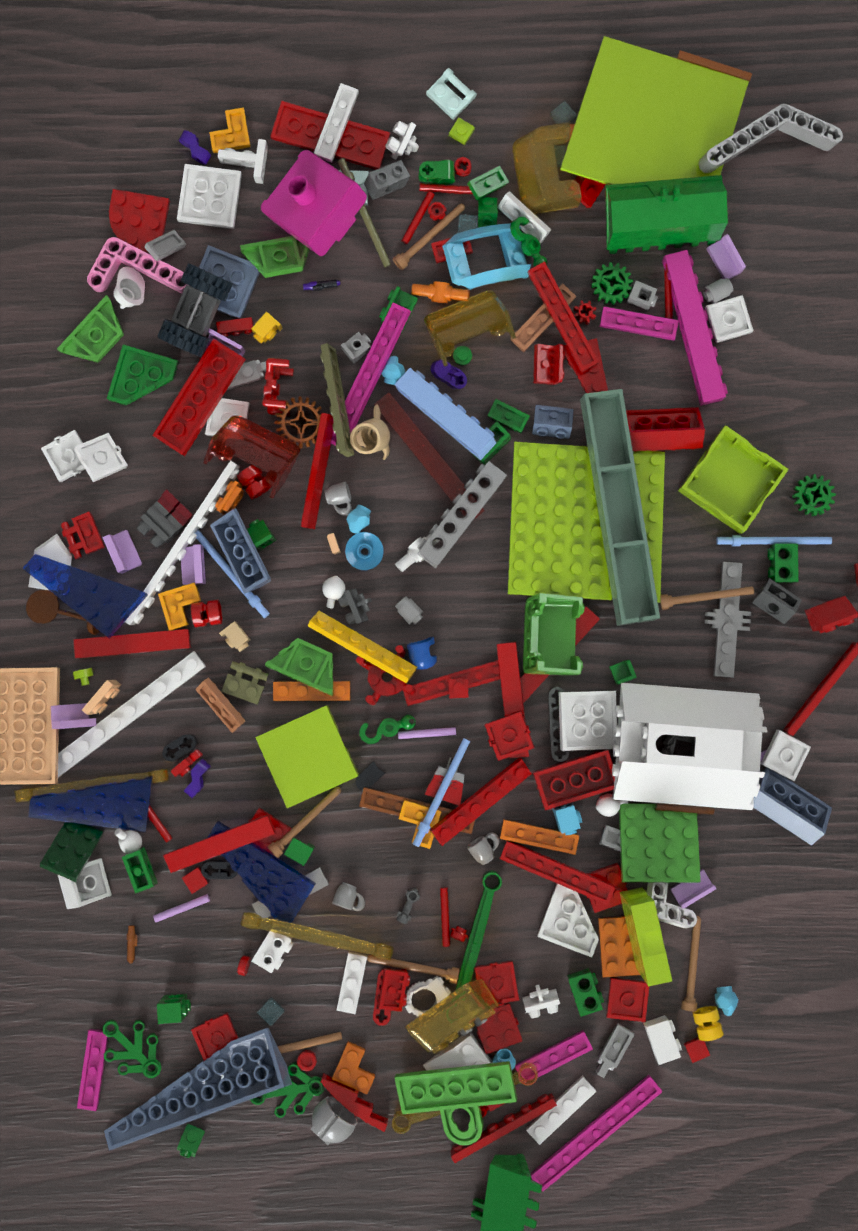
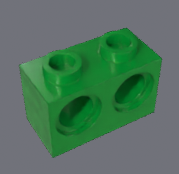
M798 544L770 545L767 554L771 567L768 568V578L776 583H797ZM780 549L786 552L785 559L779 557L778 552ZM780 568L786 571L785 578L779 576Z
M589 968L567 975L581 1017L603 1010L601 1003H604L601 991L597 992L595 985L598 984L595 973H591ZM582 978L588 979V984L583 987L579 986V981ZM593 997V1004L586 1005V998Z
M187 994L164 995L157 1003L158 1024L182 1023L188 1011H191V1001L187 999Z

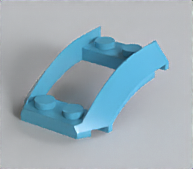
M511 223L490 225L460 232L453 235L443 245L452 283L458 286L462 285L467 290H471L492 283L510 281L517 278H528L527 272L530 270L531 264L526 263L525 255L521 248V241L516 240L511 234ZM499 235L507 267L471 276L463 242Z

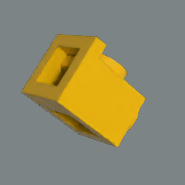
M266 312L251 329L254 333L253 337L262 344L267 340H272L277 333L276 330L281 331L283 328L276 319Z

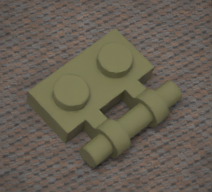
M232 661L230 668L237 670L235 676L232 674L227 675L221 692L258 705L265 686L258 684L259 679L267 681L269 674L262 672V669L248 667L243 662L237 663ZM243 673L253 676L252 682L243 679Z

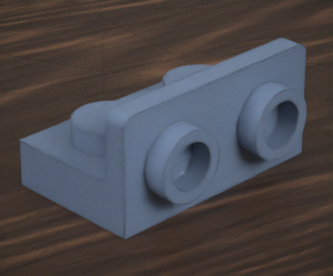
M535 405L532 434L569 439L573 423V409Z

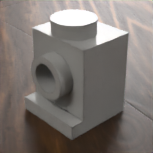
M636 281L626 303H631L648 310L650 306L654 307L658 296L655 295L657 289ZM645 296L646 300L640 299L639 297Z
M358 332L348 341L341 344V348L354 364L369 352L371 340L365 333L361 335ZM356 342L361 344L359 348L354 347Z

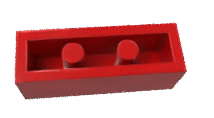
M252 317L216 322L217 332L225 337H228V335L239 336L241 333L251 334L253 332L251 329L254 326Z

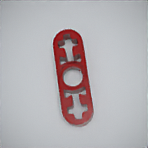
M384 968L378 974L373 1020L379 1026L388 1024L391 1016V1010H384V1015L387 1017H384L383 1020H379V1016H376L381 1011L377 1004L381 991L379 985H382L383 978L381 976H383Z

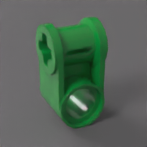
M452 160L423 162L419 167V181L424 184H453L455 182L454 162Z

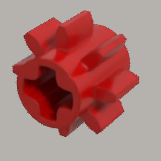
M581 300L580 307H574L573 310L577 312L574 314V317L578 318L579 325L582 322H586L589 325L590 318L595 320L596 315L592 313L597 308H592L590 305L591 301L583 303ZM582 310L589 312L588 315L581 314Z

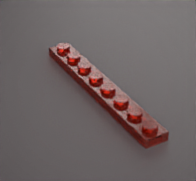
M387 393L377 401L374 406L378 404L383 417L453 502L458 494L463 495L466 491L464 484L393 396ZM472 494L467 496L470 503L477 502ZM483 508L477 514L474 520L485 511ZM458 509V510L462 513V515L465 517V516H466L465 511L462 510V509Z

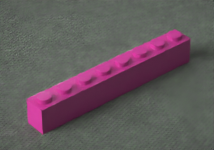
M688 250L665 255L662 263L665 271L667 264V276L671 280L672 301L677 320H679L678 323L700 406L722 401L726 398L727 387L725 383H722V368L717 364V349L715 346L713 347L711 341L713 339L712 330L707 326L708 315L702 307V293L698 292V277L696 273H693L692 269L693 258L688 254Z

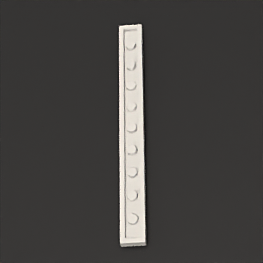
M230 460L124 622L129 625L141 622L144 617L142 613L146 607L149 608L155 600L153 598L154 595L165 586L164 580L167 576L173 574L176 569L174 565L178 559L182 560L187 552L185 550L186 547L195 541L197 537L196 531L205 526L208 521L206 517L210 512H214L216 509L215 505L220 496L223 497L227 493L226 488L231 480L234 481L237 478L240 466Z
M193 651L96 724V726L59 752L58 778L204 669L206 665L197 653Z

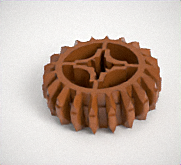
M301 396L298 397L297 403L294 397H292L291 405L286 401V409L278 408L283 413L275 414L276 417L280 418V421H274V424H280L281 426L275 430L276 432L282 430L283 434L279 438L282 439L286 436L285 444H288L291 440V447L294 448L296 442H298L299 449H302L303 442H305L308 448L310 447V440L313 444H316L314 437H317L321 417L318 411L322 408L321 406L316 409L314 408L316 401L309 405L308 397L304 403ZM297 407L296 417L285 420L288 411ZM303 407L313 413L315 420L307 419L304 416ZM299 417L303 418L302 420H305V422H310L302 425L301 432L296 423H291L299 420ZM285 425L295 427L298 438L290 435ZM315 425L313 433L303 439L304 429L307 426Z

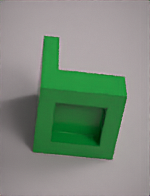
M630 660L609 666L617 685L637 678Z
M293 838L284 855L304 866L315 846L310 843L305 844Z

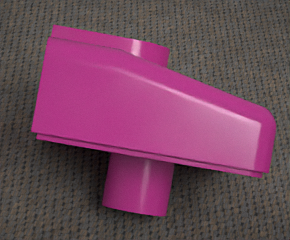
M304 150L298 155V160L269 198L263 201L261 211L319 256H323L336 240L340 242L356 221L354 216L365 203L367 195L355 181L311 151Z

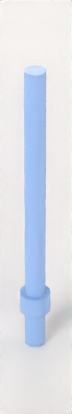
M198 529L195 533L197 535L196 539L243 593L231 567ZM251 591L244 594L249 600L248 603L251 607H255L263 618L270 614L261 604V599L257 595H254Z
M732 535V537H717L716 543L717 545L732 546L748 544H832V537H741V535Z
M463 738L423 822H420L417 828L419 830L412 843L413 845L419 847L425 834H428L431 828L430 823L470 743L469 740Z

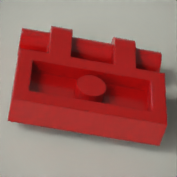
M86 512L72 518L73 527H70L68 522L60 524L63 529V537H66L70 546L68 549L70 553H73L75 560L82 557L80 550L83 548L86 554L105 548L91 512ZM78 533L81 542L76 543L73 534Z

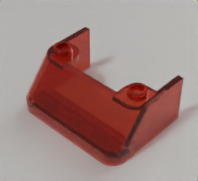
M234 415L211 438L203 463L207 465L214 456L222 461L231 460L235 456L267 472L266 481L273 487L269 497L273 499L291 472L299 456L300 448L295 443L242 416Z

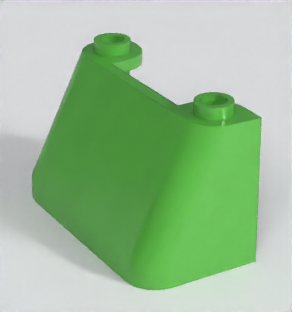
M538 593L526 600L523 649L524 673L549 675L581 674L583 662L579 656H575L576 618H579L584 612L583 597Z

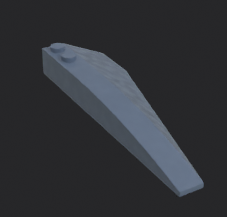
M269 1028L231 1041L227 1046L218 1050L193 1070L167 1086L159 1094L150 1098L142 1106L136 1108L132 1113L106 1129L104 1133L109 1151L292 1085L287 1065Z

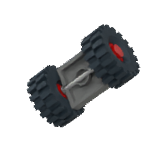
M188 263L180 280L187 285L181 295L171 319L172 321L164 319L157 337L171 345L202 357L209 342V338L206 335L219 307L220 300L226 302L233 283Z

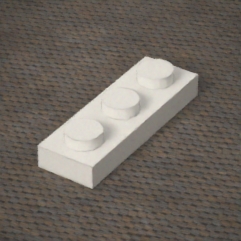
M510 191L505 194L497 207L511 221L519 217L527 218L529 224L525 226L520 225L522 227L520 229L526 234L535 236L540 244L551 231L543 221Z
M348 952L337 1011L356 1014L367 955Z

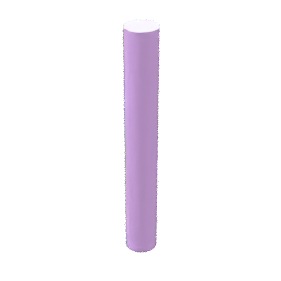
M456 728L399 731L398 738L408 739L456 735Z
M206 894L153 915L154 920L159 922L210 901V897Z

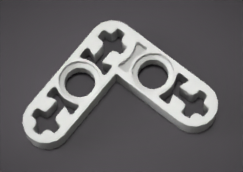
M648 883L647 894L655 901L659 921L681 928H691L696 925L697 917L692 910L666 902L668 883ZM655 885L660 888L659 896L654 891ZM669 909L674 912L673 919H670L668 916Z

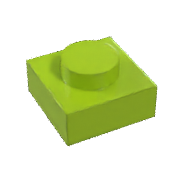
M458 118L450 130L449 136L465 145L474 132L475 127Z

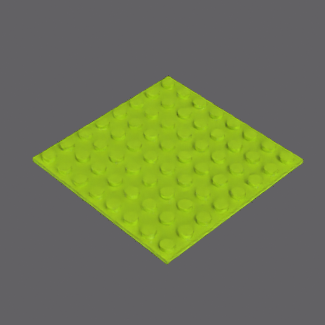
M604 36L560 170L607 185L721 175L723 165L711 173H704L699 168V160L711 148L733 135L749 81Z
M514 442L508 594L534 596L538 593L583 597V599L613 600L587 446ZM637 451L633 452L657 602L660 603L665 452Z

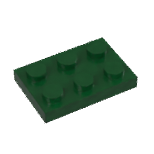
M68 817L40 862V867L76 882L102 838L103 831Z

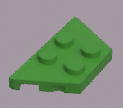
M293 236L240 245L242 254L265 278L303 271L310 250Z
M107 295L57 348L58 351L99 363L124 336L112 302Z
M297 638L290 643L289 647L284 648L276 657L265 663V666L333 696V654Z

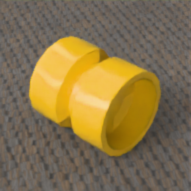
M705 1006L692 1012L695 1024L699 1025L696 1030L700 1041H712L724 1035L722 1025L718 1022L720 1017L716 1006Z

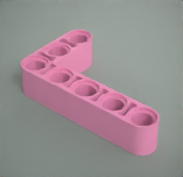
M111 237L105 242L87 277V282L94 291L104 292L111 283L120 264L123 263L179 293H183L185 286H178L184 272L161 260L156 261L150 254L116 237ZM115 245H119V249L113 252L112 248ZM131 254H136L134 260H128ZM111 262L108 268H103L104 263ZM147 263H153L152 268L145 269ZM170 271L168 277H162L163 272ZM96 279H102L99 285H94Z

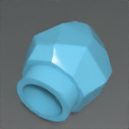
M397 356L389 357L381 373L385 377L384 382L394 385L405 374L404 366L398 363Z
M357 505L356 509L348 514L347 523L352 533H359L370 524L369 515L371 511L368 508Z
M732 986L716 988L715 1003L718 1008L722 1009L724 1015L731 1016L737 1006L738 998L732 991Z
M500 1049L492 1060L493 1063L510 1061L512 1070L516 1065V1060L508 1049Z

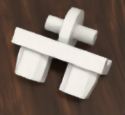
M398 121L393 128V132L400 136L399 140L390 137L385 145L392 152L391 157L395 160L398 156H402L403 153L410 155L411 151L417 152L419 148L418 144L415 143L417 138L411 136L416 126L412 122L407 125Z
M535 985V992L529 993V996L522 997L526 1013H529L531 1018L539 1017L541 1015L540 1009L547 1008L550 1014L558 1012L560 1001L556 989L548 990L546 988L540 990V986Z

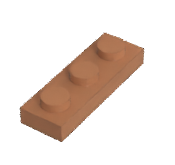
M209 677L195 689L232 733L245 722L241 714L232 706Z

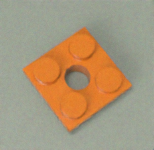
M231 481L226 488L227 494L225 497H221L217 501L215 507L221 514L225 515L235 509L245 494L242 490L243 486L239 482Z

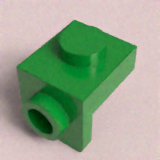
M486 197L479 199L478 227L497 225V198Z
M187 1124L177 1147V1150L180 1151L179 1154L186 1158L195 1157L205 1131Z

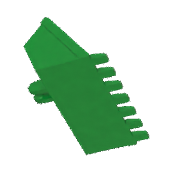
M722 175L605 185L606 250H609V254H616L618 249H625V252L629 253L633 252L634 248L642 247V251H649L651 246H658V250L666 249L667 245L674 244V248H681L683 243H690L691 247H697L700 242L707 241V245L714 244L716 240L721 239L728 224L727 191L722 181Z
M523 1154L495 1155L490 1163L485 1200L473 1199V1205L482 1208L483 1212L471 1211L472 1218L482 1221L480 1231H524V1225L533 1229L536 1228L537 1221L527 1216L526 1211L527 1208L535 1211L539 1210V1202L529 1198V1191L541 1193L542 1185L531 1180V1174Z

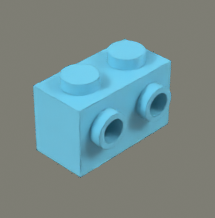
M572 803L552 808L558 830L562 834L565 833V835L577 833L576 830L580 829L579 823H582L580 812L577 809L575 810V806Z

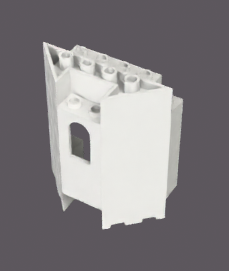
M621 683L620 706L617 705L616 717H619L618 725L615 726L617 745H614L613 756H616V764L612 766V776H615L613 799L752 810L754 797H757L760 789L759 777L763 778L765 772H760L762 732H767V728L762 727L764 714L762 707H759V694ZM664 734L695 737L694 757L662 754L656 748V740Z

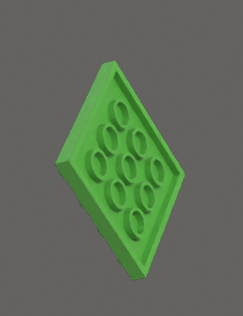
M655 804L620 805L622 882H701L697 813L655 810Z

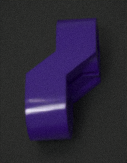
M184 130L179 138V142L191 149V156L194 161L207 165L211 154L199 146V139L195 134Z
M436 360L432 363L431 373L438 380L446 383L453 389H461L466 386L467 377L460 369L452 366L446 360Z
M201 759L191 770L192 782L184 790L191 798L204 787L202 776L211 767L204 759Z

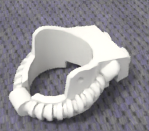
M436 976L433 979H428L426 982L419 981L414 985L412 984V987H409L406 993L407 1004L405 1005L408 1013L412 1012L417 1017L426 1018L436 1014L441 1008L440 1006L446 1004V1000L450 998L451 992L448 987L445 988L441 977ZM422 989H428L436 996L434 1005L424 1011L414 1008L411 1000L413 993L415 994Z

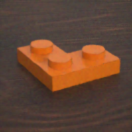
M348 1041L332 1079L364 1094H368L375 1074L358 1067L365 1049Z

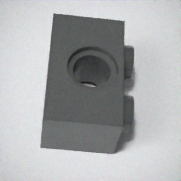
M402 160L370 172L364 185L372 200L405 187L410 175Z
M769 579L758 591L752 603L785 624L796 613L802 599Z

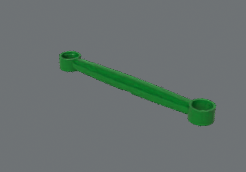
M488 871L482 877L484 891L466 946L454 998L446 1006L445 1010L446 1017L450 1022L458 1019L451 1018L448 1010L452 1006H457L459 1000H465L484 937L494 892L499 890L502 885V879L496 871ZM489 875H496L499 879L498 885L494 888H490L485 884V879Z

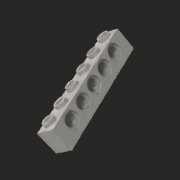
M488 461L486 465L481 464L476 471L478 476L474 480L470 479L464 487L466 489L464 494L457 495L452 502L455 504L451 510L447 508L441 516L443 521L440 525L435 524L429 532L431 534L429 539H423L417 547L419 549L417 555L434 568H437L507 475ZM482 479L488 481L489 487L482 488L479 485V481ZM470 494L475 495L477 502L470 503L467 496ZM456 510H464L466 516L464 518L457 517ZM447 524L452 525L454 532L446 533L444 526ZM438 539L442 542L443 546L439 549L434 548L432 541Z

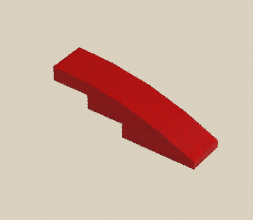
M323 1073L321 1083L338 1102L366 1123L385 1132L388 1118L372 1112L373 1103L357 1097L358 1090L333 1080L331 1076Z

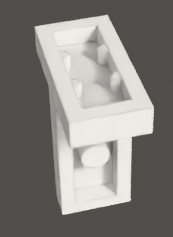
M258 139L257 154L248 150L237 152L232 148L219 149L218 159L221 164L254 168L253 177L255 182L263 184L268 145L266 140Z

